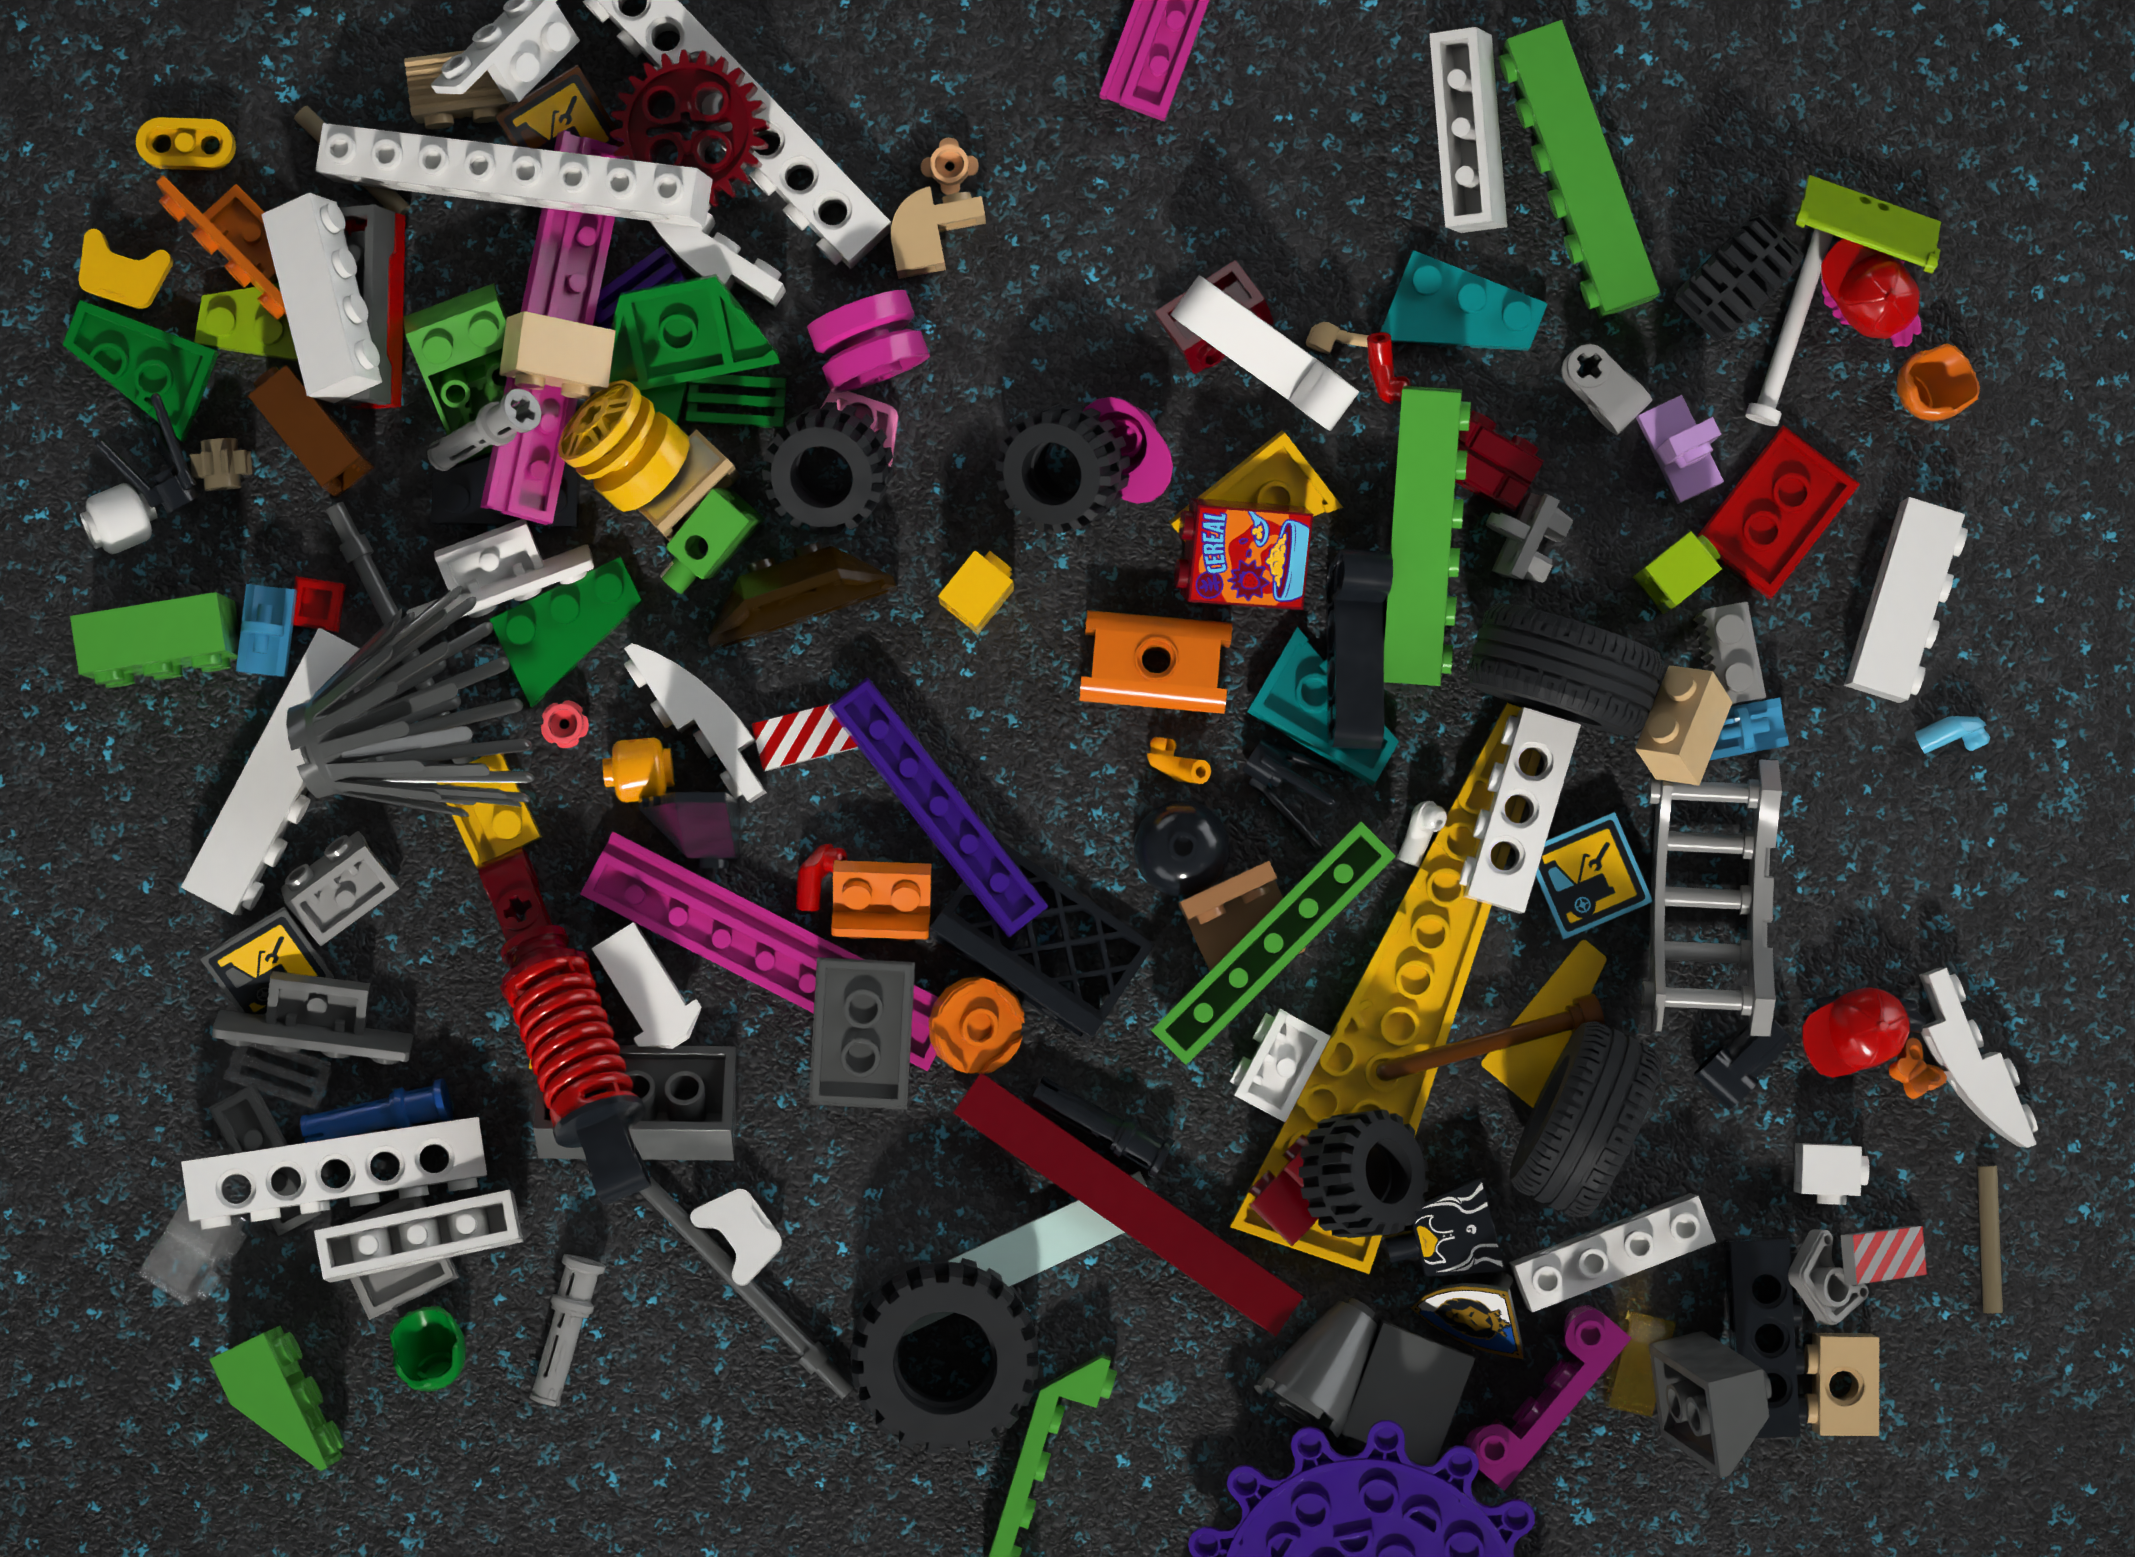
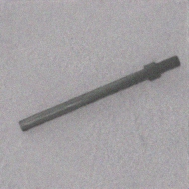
M344 502L337 503L326 509V512L342 542L339 548L347 564L354 565L384 625L398 612V609L370 556L374 551L366 535L359 534ZM418 649L402 660L403 664L420 655ZM431 677L416 685L415 688L419 691L435 684ZM443 712L438 715L432 716L431 718L450 714V712ZM473 757L452 759L454 764H465L474 761Z
M651 1176V1187L639 1192L801 1357L798 1362L811 1375L816 1372L841 1399L845 1398L855 1388L854 1383L829 1359L832 1354L820 1341L814 1343L753 1280L745 1286L737 1285L732 1278L735 1261L702 1228L693 1225L690 1215Z

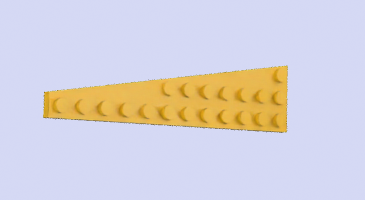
M1509 703L1505 704L1447 814L1446 824L1438 831L1333 1029L1327 1045L1250 1188L1268 1170L1276 1176L1289 1162L1282 1156L1284 1152L1302 1134L1307 1137L1311 1130L1318 1129L1317 1123L1323 1119L1331 1118L1333 1115L1388 1110L1389 1114L1396 1113L1403 1117V1124H1410L1417 1132L1438 1067L1389 1081L1380 1080L1376 1075V1068L1384 1061L1446 1045L1492 906L1463 897L1466 886L1459 884V879L1466 857L1475 858L1480 839L1473 837L1479 813L1481 809L1490 810L1495 792L1487 790L1493 766L1495 762L1504 763L1508 750V745L1501 743L1509 715L1517 717L1519 710L1522 709L1521 707ZM1526 749L1520 754L1519 767L1522 772L1529 776H1535L1541 758L1540 753L1532 749ZM1511 796L1505 803V814L1514 823L1520 822L1526 804L1524 798ZM1498 842L1491 850V861L1500 870H1504L1511 846L1507 843ZM1249 1190L1230 1224L1231 1228L1370 1274L1382 1235L1356 1238L1336 1237L1332 1235L1331 1230H1323L1318 1225L1317 1220L1293 1246H1290L1248 1205L1255 1198Z

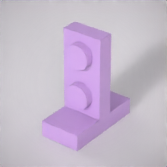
M1682 395L1636 417L1677 504L1724 482L1710 454L1713 451L1711 443L1721 435L1713 417L1696 425Z

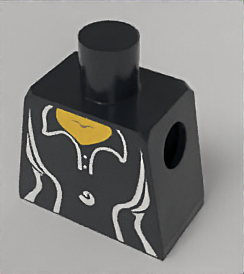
M1479 1177L1471 1178L1425 1198L1422 1211H1415L1417 1219L1410 1225V1228L1404 1229L1399 1233L1383 1235L1390 1263L1418 1257L1420 1269L1424 1276L1486 1273L1505 1270L1483 1180Z

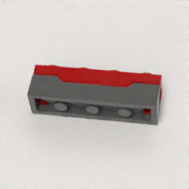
M376 205L340 207L345 218V228L343 230L348 250L353 255L357 266L355 277L359 293L368 309L367 324L371 340L375 344L380 356L378 368L382 383L336 403L359 410L401 407L405 215Z

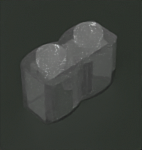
M185 1198L171 1219L164 1234L147 1257L138 1275L187 1306L195 1303L198 1298L206 1301L221 1278L220 1275L215 1273L224 1256L231 1260L244 1243L247 1235L241 1230L247 1220L240 1215L230 1216L231 1225L202 1230L200 1220L189 1221L187 1200Z

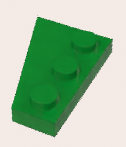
M79 300L62 344L157 422L159 421L151 396L154 393H158L167 410L176 437L185 443L219 355L216 350Z
M619 557L587 572L585 577L576 582L562 584L489 619L493 624V629L530 707L533 708L541 701L557 682L567 676L577 666V663L618 627L643 600L622 557Z

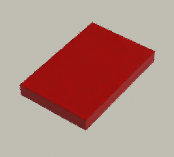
M1783 425L1696 537L1704 535L1720 554L1718 561L1770 600L1860 484Z

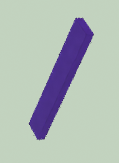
M868 677L829 706V711L1008 938L1047 909L1048 905Z

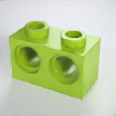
M1690 531L1634 575L1633 578L1661 613L1665 614L1722 570L1716 562L1720 558V554L1704 535L1697 538Z

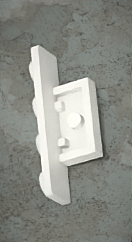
M508 0L503 7L504 12L493 23L479 29L472 37L473 43L462 54H458L444 63L441 68L442 73L431 83V86L437 94H463L488 71L508 102H520L580 40L556 4L557 0Z
M525 519L434 551L435 560L448 591H452L460 585L462 586L460 595L444 609L448 613L466 599L476 597L477 600L474 608L462 616L469 615L471 618L484 616L492 612L497 604L513 598L516 601L530 599L539 594L543 587L560 581L561 584L576 582L585 577L587 571L594 568L589 545H583L542 560ZM436 600L409 609L407 614L414 612L416 618Z

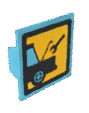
M1615 812L1546 841L1536 877L1563 940L1653 902Z

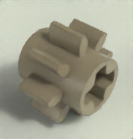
M238 439L203 440L201 441V454H190L191 475L196 479H204V488L207 491L242 488L241 475H252L251 451L238 450Z

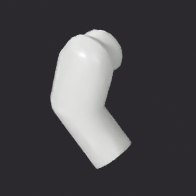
M1424 801L1414 807L1397 859L1415 867H1420L1433 832L1440 831L1446 824L1447 815L1441 806H1437L1433 801Z

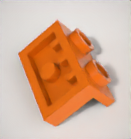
M834 860L832 936L848 937L851 939L895 938L901 941L928 939L931 917L932 864Z

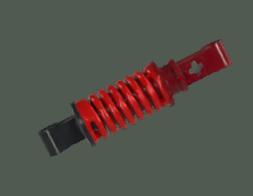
M523 846L478 864L477 870L480 879L493 904L506 939L500 954L503 963L510 970L503 976L500 990L503 997L507 999L509 1006L514 1009L512 1014L516 1025L519 1026L521 1040L525 1043L528 1058L531 1059L532 1070L538 1076L537 1083L540 1091L544 1093L545 1105L550 1109L549 1115L554 1127L553 1135L556 1143L566 1148H583L588 1162L589 1175L604 1206L651 1187L647 1169L629 1131L643 1118L646 1109L642 1099L631 1092L633 1082L631 1077L625 1074V1060L619 1056V1044L613 1040V1028L607 1023L608 1016L606 1010L601 1007L602 1000L600 994L595 991L596 983L589 968L591 963L587 953L574 950V948H568L569 939L565 929L558 925H552L539 890L537 875ZM525 913L526 920L522 921L521 915Z

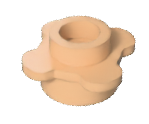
M954 138L942 139L939 148L934 151L931 157L923 159L921 163L922 174L925 177H932L941 185V191L945 195L958 193L960 191V184L968 176H974L979 169L978 160L974 156H967ZM949 162L955 166L952 171H948L945 168V165Z

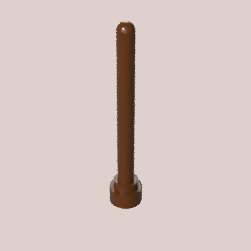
M1595 994L1585 995L1573 999V1004L1566 1006L1565 1011L1381 1062L1376 1068V1075L1382 1081H1389L1571 1030L1574 1034L1582 1023L1597 1021L1605 1025L1603 1011Z

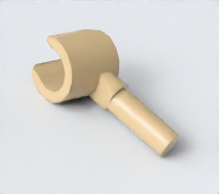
M1321 322L1311 328L1306 340V346L1318 352L1330 354L1335 341L1342 344L1367 347V337L1369 335L1350 333L1340 330V328L1329 322Z

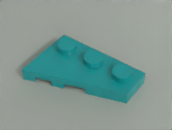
M1413 250L1380 332L1390 334L1392 343L1409 342L1436 346L1444 344L1470 346L1471 348L1528 351L1548 303Z
M1297 627L1247 712L1373 786L1399 741L1384 725L1383 742L1379 750L1330 748L1327 735V660L1324 661L1308 643L1309 639Z

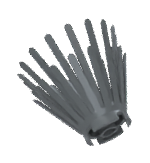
M461 585L452 591H447L416 618L415 613L411 612L400 620L402 615V609H400L309 700L288 709L286 725L291 751L300 748L305 764L297 766V769L307 789L316 798L320 799L333 794H342L355 798L469 817L468 812L464 809L412 799L462 805H474L478 802L521 807L519 802L531 801L527 794L521 792H508L495 788L421 784L529 783L535 779L534 775L527 771H489V768L482 763L429 765L422 763L528 751L532 747L531 741L526 738L471 743L472 730L467 726H463L519 712L523 708V702L518 698L423 720L458 708L461 705V698L457 695L458 690L507 670L510 665L507 658H497L379 706L441 673L447 666L445 659L492 632L493 624L491 622H484L449 643L441 642L373 682L425 644L429 639L474 608L477 600L476 597L466 599L448 613L444 609L460 595Z

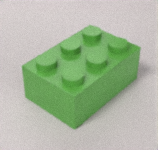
M217 592L70 616L79 675L94 679L95 684H105L106 688L135 684V675L153 676L154 680L183 676L182 668L184 667L201 668L202 672L225 670L231 668L230 660L237 659L240 632L235 601Z

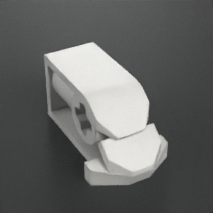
M631 923L592 948L644 1031L633 1038L638 1047L673 1049L690 1038L702 1007L697 999L686 1005L683 996L637 923Z

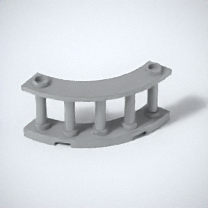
M1759 760L1757 778L1748 779L1747 784L1701 781L1698 786L1657 780L1650 774L1648 801L1649 804H1656L1651 877V897L1653 902L1650 903V981H1643L1641 1006L1642 1011L1651 1012L1652 1031L1662 1032L1665 1007L1740 1010V1015L1749 1016L1750 1036L1770 1037L1776 997L1773 948H1767V922L1772 923L1774 877L1769 876L1770 848H1776L1782 795L1778 760ZM1671 801L1746 803L1747 808H1753L1751 830H1743L1742 834L1669 831ZM1667 851L1741 854L1742 859H1749L1748 885H1741L1740 890L1665 887ZM1665 906L1739 909V914L1747 915V940L1740 939L1739 944L1664 941ZM1665 960L1738 964L1739 969H1747V986H1742L1741 991L1666 987Z

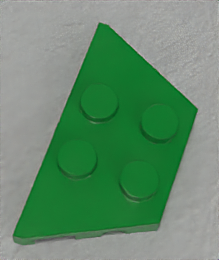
M717 274L620 293L611 330H616L609 384L614 381L626 380L632 383L638 390H645L780 364L779 353Z

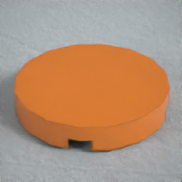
M981 976L963 978L947 987L935 1001L928 1021L930 1042L937 1056L953 1069L967 1074L992 1073L1007 1064L1020 1047L1023 1038L1020 1035L1022 1023L1025 1024L1024 1011L1017 996L1002 983Z

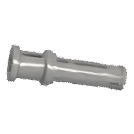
M513 389L503 396L500 403L491 402L479 410L476 420L465 424L446 437L436 440L429 445L432 448L427 451L430 463L440 471H447L458 462L469 458L489 445L504 446L515 438L517 432L527 433L531 431L541 421V409L538 401L529 391Z
M564 1254L562 1258V1263L565 1265L558 1293L552 1294L550 1300L552 1303L551 1308L555 1312L543 1349L536 1380L529 1396L533 1401L550 1406H560L563 1388L573 1359L584 1318H589V1315L593 1313L594 1305L591 1303L597 1278L599 1274H604L606 1268L600 1262L570 1254Z

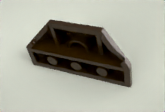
M820 542L811 543L793 550L795 558L776 564L774 557L754 562L747 566L748 574L738 577L708 637L710 646L714 651L896 591L898 589L894 577L833 546L822 549Z

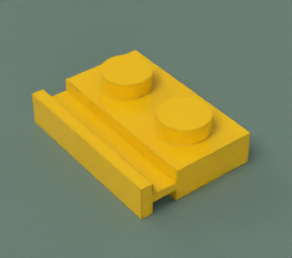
M503 754L485 755L470 762L485 764L489 771H511ZM437 783V785L495 788L508 792H521L517 783ZM478 802L474 805L446 803L447 806L464 809L469 814V817L452 815L476 867L480 863L542 838L526 802H519L521 807Z

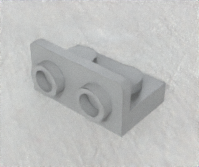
M359 831L350 837L343 835L334 840L325 849L324 856L310 866L304 864L293 870L285 879V884L281 887L285 904L320 946L399 889L396 880L371 851L365 838Z

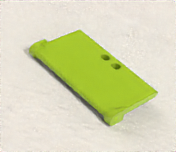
M1808 176L1802 203L1795 214L1794 225L1802 228L1805 225L1922 266L1923 271L1933 274L1938 266L1940 249L1937 248L1941 221L1815 176Z

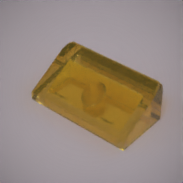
M1628 1309L1623 1331L1632 1339L1615 1358L1604 1401L1607 1407L1652 1417L1656 1396L1649 1344L1671 1339L1676 1322Z

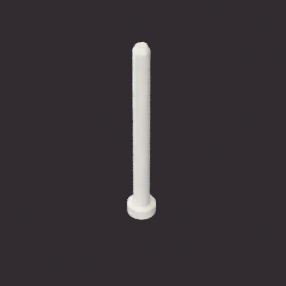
M1814 229L1758 402L1749 403L1745 415L1752 421L1768 426H1778L1782 413L1776 410V406L1821 273V264L1828 252L1833 237L1832 234Z

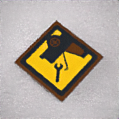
M578 65L530 93L520 102L514 103L495 115L513 146L554 151L557 133L564 130L581 138L585 136L617 147L624 145V142L614 140L610 136V132L617 128Z

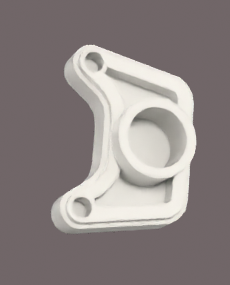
M744 1189L733 1190L695 1208L691 1212L690 1219L694 1226L719 1230L734 1249L736 1261L732 1271V1278L737 1285L745 1286L749 1284L781 1249L782 1239L751 1194Z

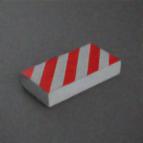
M1906 1226L1841 1235L1845 1284L1857 1285L1927 1275L1923 1226Z

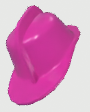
M1115 397L1097 399L1086 406L1083 412L1090 408L1101 412L1098 420L1104 422L1110 419L1116 426L1111 431L1114 437L1123 436L1126 446L1120 448L1122 456L1130 457V466L1123 469L1122 474L1130 477L1127 487L1118 491L1123 495L1122 499L1139 504L1152 502L1161 496L1171 481L1173 463L1171 451L1163 437L1158 433L1156 425L1149 414L1126 400Z

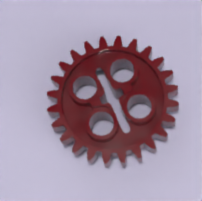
M683 49L679 56V63L674 64L670 57L664 53L661 55L662 69L657 71L646 62L643 64L647 74V78L644 81L634 76L628 78L636 89L633 95L622 92L618 93L617 96L627 107L626 111H613L611 113L613 118L623 123V128L611 131L610 136L614 140L624 142L625 145L615 150L613 154L617 159L657 163V154L660 149L667 145H676L678 158L672 165L698 168L713 179L709 202L716 207L719 202L718 191L723 189L734 198L736 197V192L732 183L736 179L748 185L751 183L749 176L744 171L747 165L761 168L763 165L753 153L754 150L768 149L769 146L763 139L757 137V132L769 129L770 124L766 120L755 117V115L767 108L766 104L762 100H749L755 95L758 88L753 82L739 86L743 81L745 73L738 67L727 75L729 62L721 56L711 66L710 55L702 50L696 63H693L690 54ZM721 93L724 98L721 110L714 115H704L702 112V102L709 94ZM667 96L674 97L676 104L673 113L664 119L655 118L654 106L657 101ZM690 120L700 128H712L726 123H731L733 126L727 132L696 130L692 132L691 140L686 139L679 132H669L648 137L650 129L685 130L688 128ZM716 141L725 142L727 149L723 160L716 164H707L704 157L707 147Z

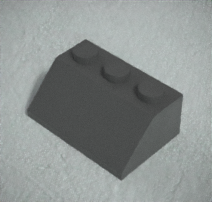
M1703 1331L1650 1343L1649 1352L1661 1437L1718 1477L1730 1476L1769 1418L1767 1399L1771 1397L1772 1390L1768 1375L1761 1367Z

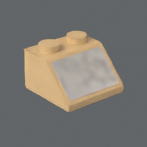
M697 429L688 436L690 447L686 460L677 475L661 493L647 504L638 508L669 542L713 488L730 487L741 477L735 466Z

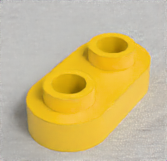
M153 118L145 122L136 135V148L139 155L148 164L159 169L218 170L230 163L236 151V142L231 131L223 123L214 119ZM164 137L170 138V149L164 153L157 152V142ZM210 139H217L220 143L218 151L214 154H206L204 151L205 143Z

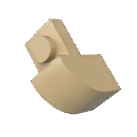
M930 186L908 196L898 207L891 225V243L898 278L946 270L939 232L986 224L982 196L972 198L971 192H958L944 196L942 198L943 204L934 205Z

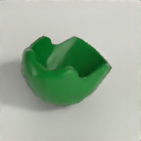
M424 1306L421 1309L409 1311L393 1324L389 1334L394 1352L393 1365L399 1377L410 1388L426 1392L435 1391L450 1385L460 1375L466 1359L465 1339L456 1321L445 1309L441 1308V1306H431L429 1308Z

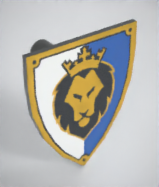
M1496 1272L1490 1285L1459 1283L1441 1286L1425 1293L1411 1306V1309L1430 1325L1457 1341L1478 1350L1513 1358H1525L1510 1293L1513 1278L1506 1272Z

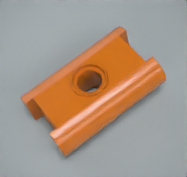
M1087 610L1085 635L1095 636L1092 677L1081 676L1079 701L1225 714L1227 689L1217 688L1220 648L1230 647L1232 623ZM1156 650L1164 653L1169 659V667L1161 673L1149 672L1142 663V658L1146 653Z

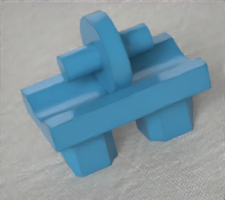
M246 584L236 671L287 677L297 590Z
M1780 697L1732 706L1710 760L1789 746Z

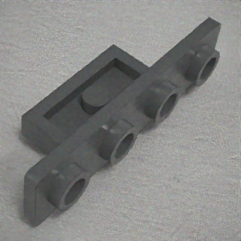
M272 971L270 977L266 1015L220 1010L212 1030L213 1038L224 1039L226 1043L234 1046H247L257 1043L273 1045L275 1049L283 1052H297L301 1049L322 1051L324 1055L331 1058H346L350 1055L370 1057L374 1062L380 1064H396L399 1061H409L414 1035L366 1028L370 983Z

